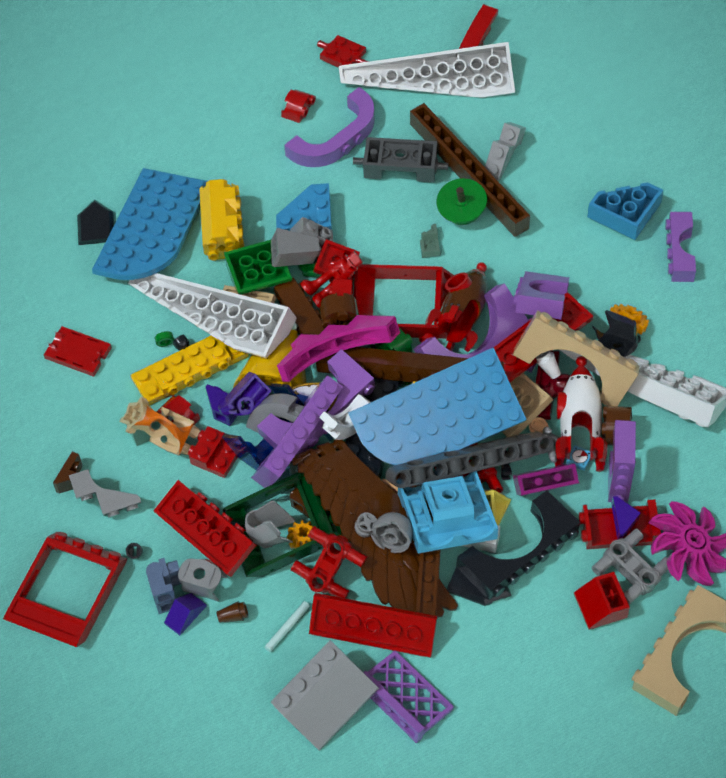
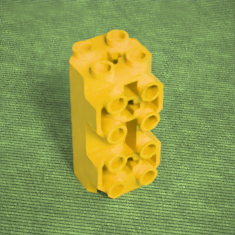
M224 179L209 180L204 188L203 186L199 188L202 242L204 254L210 260L215 261L225 259L224 252L244 247L239 185L233 183L229 185Z

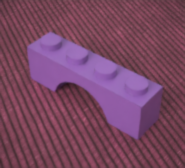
M670 212L669 219L665 221V230H669V234H666V245L670 247L667 248V259H670L668 274H671V282H694L696 274L695 256L688 254L680 246L682 241L691 238L693 230L692 212Z

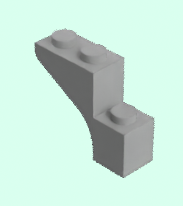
M512 122L504 123L499 140L493 141L485 168L496 180L499 181L502 178L514 150L522 142L526 127Z
M88 469L69 475L76 499L81 498V501H86L93 498L92 494L96 493L103 516L107 515L109 518L119 515V510L126 508L127 511L139 508L138 504L141 503L138 495L101 488L92 480Z

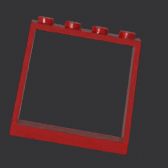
M361 264L358 267L359 270L355 272L353 296L356 298L359 315L373 316L375 279L436 280L435 309L440 310L447 294L445 284L454 275L439 266ZM434 321V325H431L429 328L425 324L398 323V326L405 334H409L411 338H419L423 334L429 333L435 335L437 339H447L451 323L444 322L437 326V321Z

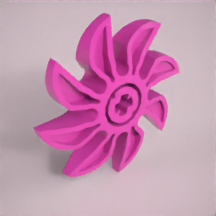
M671 501L669 505L674 515L658 514L649 521V524L664 531L652 542L651 553L654 555L664 550H673L674 552L667 558V567L677 581L681 579L684 563L686 562L687 574L694 581L702 585L712 586L714 582L709 572L722 573L726 571V559L718 555L726 549V533L714 537L708 535L715 528V520L706 507L703 506L701 508L697 525L695 522L696 514L691 508L683 503Z

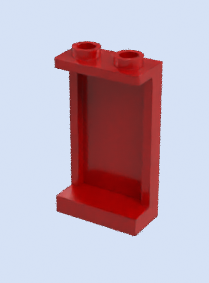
M655 499L647 500L646 506L633 507L640 512V516L626 536L634 529H638L643 534V539L635 546L651 545L658 535L661 534L659 528L649 524V521L658 515ZM583 505L582 512H579L580 524H583L584 530H581L582 542H586V549L609 548L610 544L617 540L612 508L588 510L587 505Z

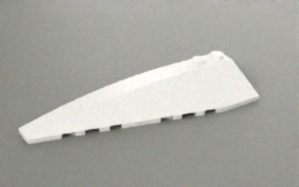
M560 350L575 361L579 356H582L572 351ZM633 355L625 357L626 359H633L640 366L639 374L628 389V392L676 413L682 419H690L701 427L712 425L725 409V387L693 375V378L684 377V372L677 369L676 371H666L664 365H649L648 360ZM587 359L585 367L600 376L596 367Z

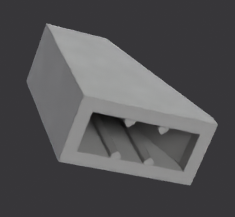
M277 228L271 239L272 266L274 267L313 264L315 258L319 257L321 252L319 238Z

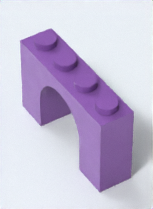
M525 271L524 277H520L513 299V306H516L515 313L535 315L538 310L541 313H548L552 318L561 319L565 300L564 294L568 292L570 277Z
M615 420L613 451H610L608 465V502H612L613 496H618L628 503L635 469L636 421Z

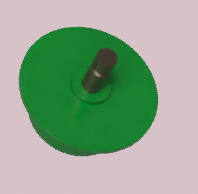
M460 178L448 182L440 189L436 204L439 213L446 220L458 225H467L474 222L483 213L487 205V195L484 188L478 182Z

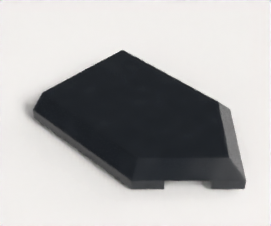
M95 199L77 215L78 245L106 242L114 227L113 211Z
M457 567L447 587L449 593L483 606L511 596L508 587H506L500 596H494L488 600Z

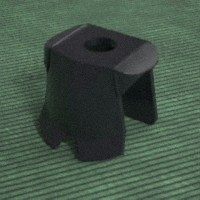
M606 310L605 314L610 328L605 333L599 331L593 325L592 328L596 332L598 341L604 347L610 350L614 349L621 356L626 357L633 353L638 346L636 321Z

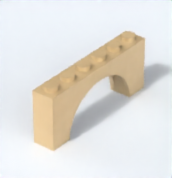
M538 310L516 344L513 352L514 356L529 364L538 355L550 350H568L582 355L596 367L602 380V388L600 390L601 403L607 406H618L639 374L640 366L633 359H626L618 351L604 347L601 342L589 339L583 332L575 331L569 328L566 323L558 322L548 313H541Z
M700 585L694 591H689L685 598L686 604L684 607L682 605L679 606L674 615L676 619L674 622L669 621L664 629L666 634L663 638L659 637L653 646L655 648L654 652L646 655L642 663L644 667L642 670L637 669L632 677V681H634L632 689L675 716L678 715L687 701L690 691L681 685L674 674L671 662L673 650L683 638L696 631L717 630L726 633V601Z

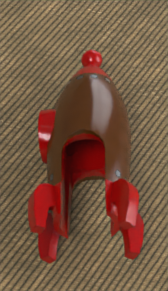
M480 262L477 264L476 269L452 276L445 284L447 294L441 309H432L426 318L425 326L428 328L432 325L433 321H437V326L444 322L451 323L446 339L448 341L446 348L450 351L453 350L455 343L465 338L467 343L464 350L469 352L478 340L477 334L471 329L478 321L486 304L484 295L488 292V283L484 273L487 270L485 263Z

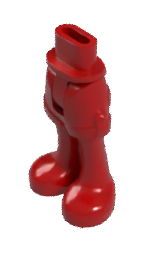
M353 251L350 255H345L337 261H332L328 265L329 269L316 280H303L300 285L307 294L313 295L332 277L339 280H350L354 273L359 270L358 267L363 261ZM333 281L312 297V300L319 308L322 299L329 295V287H333Z

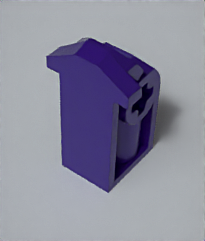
M248 372L223 400L219 401L218 409L223 415H249L272 390L255 373Z

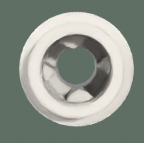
M546 351L536 357L537 364L551 379L561 375L553 352Z

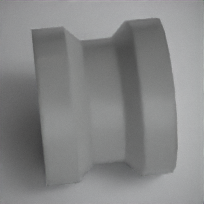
M368 512L360 514L354 526L356 533L361 537L371 536L372 528L377 521L376 517Z

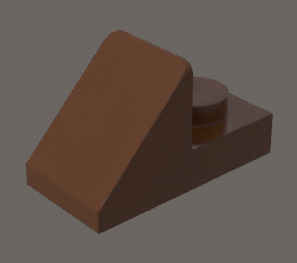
M71 452L53 481L54 488L59 494L73 489L69 475L80 472L82 468V462L78 453Z

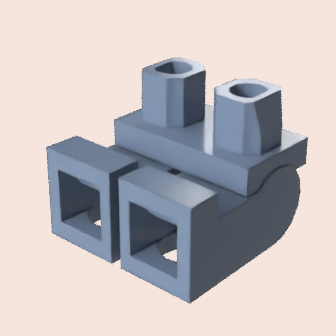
M161 558L158 559L159 562H152L146 568V574L159 614L169 612L176 599L173 586L181 584L178 578L179 566L177 560L166 563L165 559Z

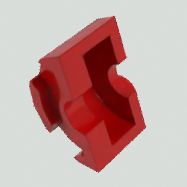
M291 89L284 100L287 104L286 108L281 111V117L300 123L303 117L305 118L308 114L307 107L310 108L311 105H314L316 96Z
M173 395L157 410V413L161 414V408H167L194 421L193 425L200 420L199 414L194 413L189 408L191 404L180 395L177 397ZM166 416L172 423L174 422L171 416Z

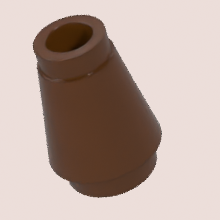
M237 601L217 611L219 623L244 621L245 618H248L245 602L240 603Z

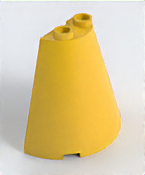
M291 329L289 335L267 358L251 355L235 380L233 388L248 372L255 373L266 385L288 388V393L291 388L307 383L305 369L298 373L290 382H283L277 367L292 350L291 344L298 337V332Z

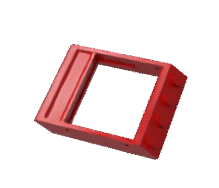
M55 532L47 536L3 619L78 647L86 641L127 562V558L121 556L119 552L104 550L100 545H90L85 543L83 539L68 537L64 532ZM52 549L67 552L111 570L85 621L26 599Z

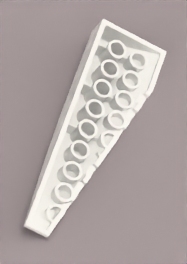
M509 42L339 66L341 84L476 98L515 93Z
M158 273L141 279L129 280L128 282L133 288L234 350L267 358L289 335L297 319L290 308Z

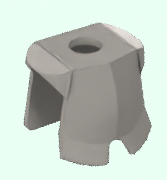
M270 501L259 509L252 510L246 514L245 528L248 536L255 544L262 548H269L284 542L293 543V541L280 536L281 532L276 527L294 523L295 519L277 502Z
M187 559L182 563L178 572L182 591L217 602L219 599L213 591L218 586L221 577L228 578L226 573L208 559ZM197 569L205 571V576L202 579L194 577V572Z

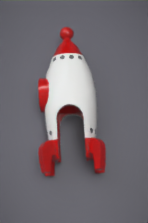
M579 356L576 359L578 367L569 377L563 392H558L557 419L560 420L561 437L556 440L555 444L557 456L555 466L562 465L565 457L568 460L570 459L571 430L575 427H583L590 433V461L595 459L596 471L601 472L604 470L608 445L600 437L602 426L600 392L592 374L585 367L587 359Z

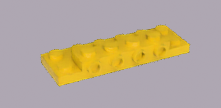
M211 335L130 376L141 396L148 400L149 405H152L170 395H175L186 387L193 386L202 379H207L213 374L227 369L229 366L249 357L248 353L234 350Z

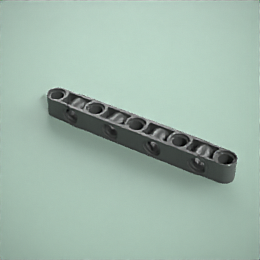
M539 431L510 436L391 466L386 471V479L398 488L422 485L424 482L446 479L544 454L552 450L554 441L552 437Z

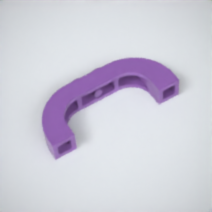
M358 87L347 96L348 108L358 117L330 140L322 144H310L296 135L284 145L285 156L301 166L323 167L347 155L355 146L361 144L368 137L374 127V104L369 94Z

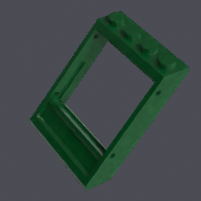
M297 472L223 508V512L233 519L231 523L233 525L237 523L245 529L243 534L253 542L245 528L247 510L297 486L312 526H316L329 535H342L340 526H335L330 511H325L321 506L320 496L314 495L312 484H307L304 473ZM312 540L265 562L260 546L256 544L255 548L242 563L246 577H264L296 560H300L323 549V545Z

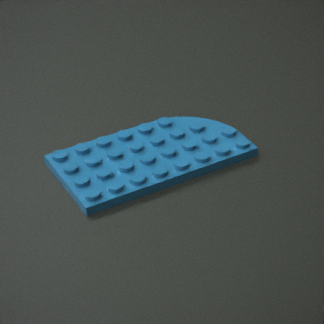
M143 168L92 268L93 274L118 280H134L154 275L169 266L178 256L200 209L199 188L201 186L204 188L208 181Z
M494 347L348 412L364 447L375 457L390 465H398L427 456L460 450L527 421Z

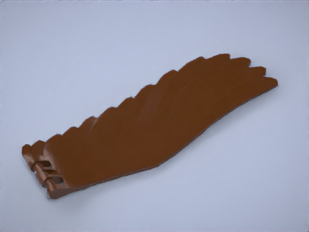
M335 439L333 443L327 442L318 445L317 449L309 448L295 455L291 464L297 465L298 473H304L307 484H312L314 495L320 496L321 506L325 511H330L332 521L335 526H340L342 536L348 539L353 549L367 556L365 563L361 567V573L366 581H372L374 591L381 603L384 605L389 603L393 608L416 612L420 553H417L413 538L407 550L401 553L390 552L391 549L385 547L383 550L377 546L371 536H359L354 528L357 518L360 514L366 512L373 514L376 519L388 512L400 513L408 519L405 508H402L399 496L375 475L350 450L343 440ZM439 579L436 616L443 617V608L455 611L458 604Z

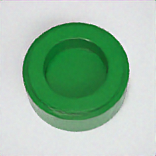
M170 331L158 333L154 337L156 345L159 347L169 346L174 341L173 333Z

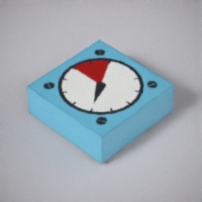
M574 445L567 463H575L576 468L585 471L590 462V451Z

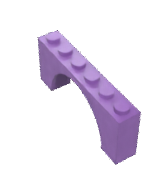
M505 283L499 284L484 295L489 309L490 324L485 340L476 350L469 354H458L445 348L435 337L427 338L413 350L415 353L471 358L495 347L529 320L525 314L515 313L516 306H513L514 297Z
M342 349L327 362L329 371L334 375L337 382L343 386L334 406L328 412L329 414L337 415L343 412L358 394L368 396L373 392L375 388L374 377ZM271 413L257 425L259 435L275 448L293 423L283 421ZM320 419L297 454L306 451L309 447L315 446L319 438L323 434L328 433L322 428L324 424L322 419Z
M328 375L316 386L304 402L305 406L298 417L251 477L254 481L266 488L280 478L320 421L319 417L321 414L327 411L343 386Z

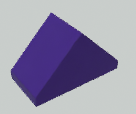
M613 496L611 507L617 540L624 539L638 521L640 512L618 496Z
M192 593L176 598L164 624L180 636L207 607V604Z

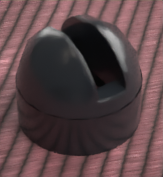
M183 334L177 337L172 344L180 351L189 346V341Z
M130 543L126 547V555L129 558L138 559L141 557L143 549L138 543ZM134 547H137V556H134Z

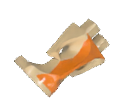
M141 397L137 402L128 404L125 415L119 421L127 425L125 432L135 433L139 429L150 436L149 441L167 452L180 455V453L188 455L191 445L185 443L187 437L195 439L200 432V429L193 425L194 421L164 407L161 408L162 413L159 414L150 407L148 400L144 397ZM166 416H171L174 422L172 423ZM159 422L160 427L156 430L152 429V424ZM162 436L167 437L165 443L161 441Z

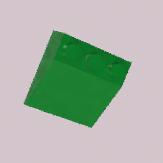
M271 240L224 252L227 270L239 295L292 281L288 266H272Z

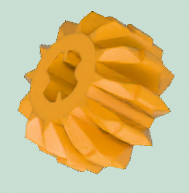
M302 519L301 524L294 522L293 527H289L287 539L293 541V543H289L291 549L300 547L313 540L308 537L313 527L310 520L305 523Z

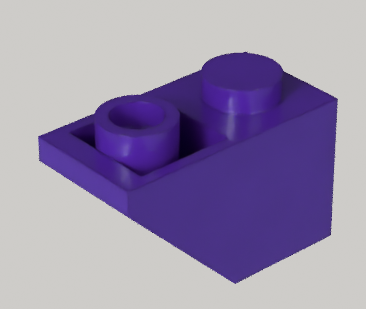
M207 384L205 388L214 419L231 426L237 416L232 414L223 415L218 409L219 401L223 400L228 393L217 386L213 387Z

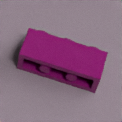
M567 463L513 475L516 494L521 496L579 483L575 463Z

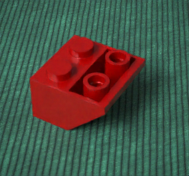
M615 572L594 577L574 592L588 630L628 618L630 607Z

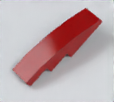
M485 4L482 5L459 49L483 46V41L491 30V24L498 15V9Z

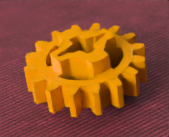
M615 304L614 307L610 308L611 312L636 321V335L637 333L642 335L646 331L649 320L646 319V315H642V311H637L636 307L624 306L623 304L618 306Z

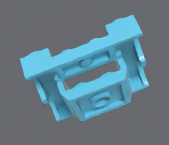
M477 471L469 473L464 478L459 476L424 482L419 487L398 488V496L402 508H405L407 517L412 525L413 541L417 553L498 538V526ZM425 500H427L428 505L430 507L433 516V522L429 514Z

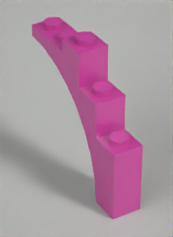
M357 315L348 325H328L319 335L300 334L291 344L292 350L277 365L282 381L290 382L308 366L337 353L341 349L346 350L375 343H391L400 334L396 317Z

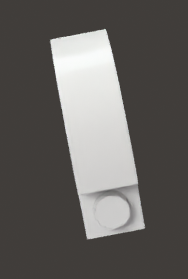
M358 394L343 412L331 415L324 411L319 417L324 421L322 428L336 440L351 437L357 432L348 412L371 402L366 397Z

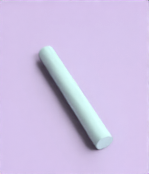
M304 601L264 646L267 651L271 652L309 609L310 605Z

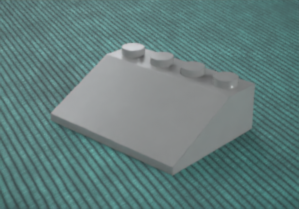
M330 640L276 695L271 703L320 751L379 688Z

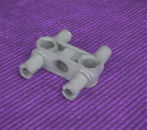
M634 529L624 539L621 538L613 541L604 552L603 557L592 566V571L597 576L603 574L609 567L614 566L632 584L624 592L629 605L640 595L652 592L654 587L661 581V576L668 571L667 557H664L654 567H651L632 549L633 546L643 539V534L638 529ZM613 550H619L622 554L617 555ZM647 578L651 583H645L642 579Z

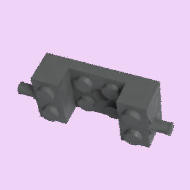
M367 137L364 158L353 157V165H363L364 178L381 179L382 170L416 172L417 181L434 182L437 169L448 170V163H440L437 160V141ZM399 153L404 154L403 157H398L396 155Z

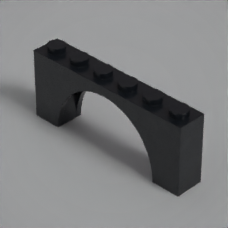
M547 490L534 499L531 505L530 512L537 519L542 532V539L533 551L515 559H498L480 552L472 545L457 557L456 567L488 600L494 596H500L508 585H514L520 576L524 573H530L537 563L544 562L550 553L554 550H560L567 540H573L579 534L580 521Z

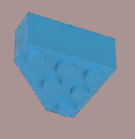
M647 182L632 188L625 186L610 192L605 190L599 191L589 203L587 217L636 240L660 206L663 189Z
M329 183L311 184L276 215V227L290 231L304 217L332 230Z

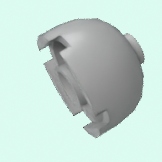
M388 512L380 516L375 522L371 537L377 546L383 550L385 547L391 549L390 552L401 553L407 550L413 538L410 520L402 514Z

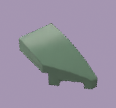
M432 224L429 231L421 233L420 248L422 258L440 256L436 224Z

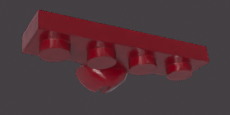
M551 351L554 353L555 359L559 366L560 352ZM538 365L535 384L550 395L553 401L537 417L551 420L554 399L557 397L558 392H563L570 377L569 374H561L559 377L551 379Z

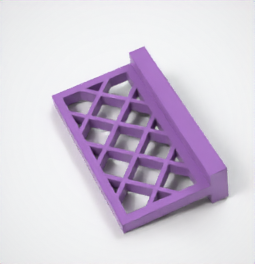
M396 650L371 670L363 672L379 688L371 699L415 743L419 742L428 730L454 709V706ZM393 659L397 660L401 664L400 669L389 668V662ZM375 673H386L385 681H377L373 675ZM388 673L400 674V682L388 681ZM403 674L412 675L415 678V683L403 682ZM388 686L400 687V695H391L388 692ZM403 687L415 688V696H403ZM418 689H427L430 692V697H418ZM403 701H414L415 710L406 709L403 706ZM418 702H429L430 711L418 710ZM433 703H441L446 709L442 712L433 711ZM418 715L430 716V722L423 726L418 721Z

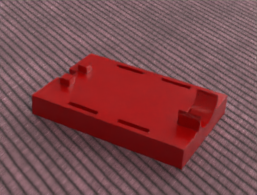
M61 326L59 331L56 332L53 342L51 344L48 343L49 347L44 353V358L94 377L101 366V358L105 359L112 347L110 343Z

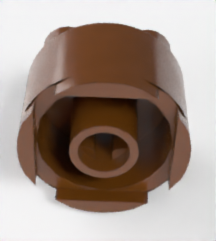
M337 293L322 299L320 314L324 329L328 325H348L359 315L354 296L343 293L344 296H337Z
M603 407L604 423H602V438L607 442V445H613L615 420L631 421L632 407Z

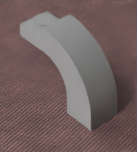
M279 393L267 396L250 414L246 427L258 432L257 425L271 413L275 417H281L294 422L304 406L296 404L297 397L293 395Z

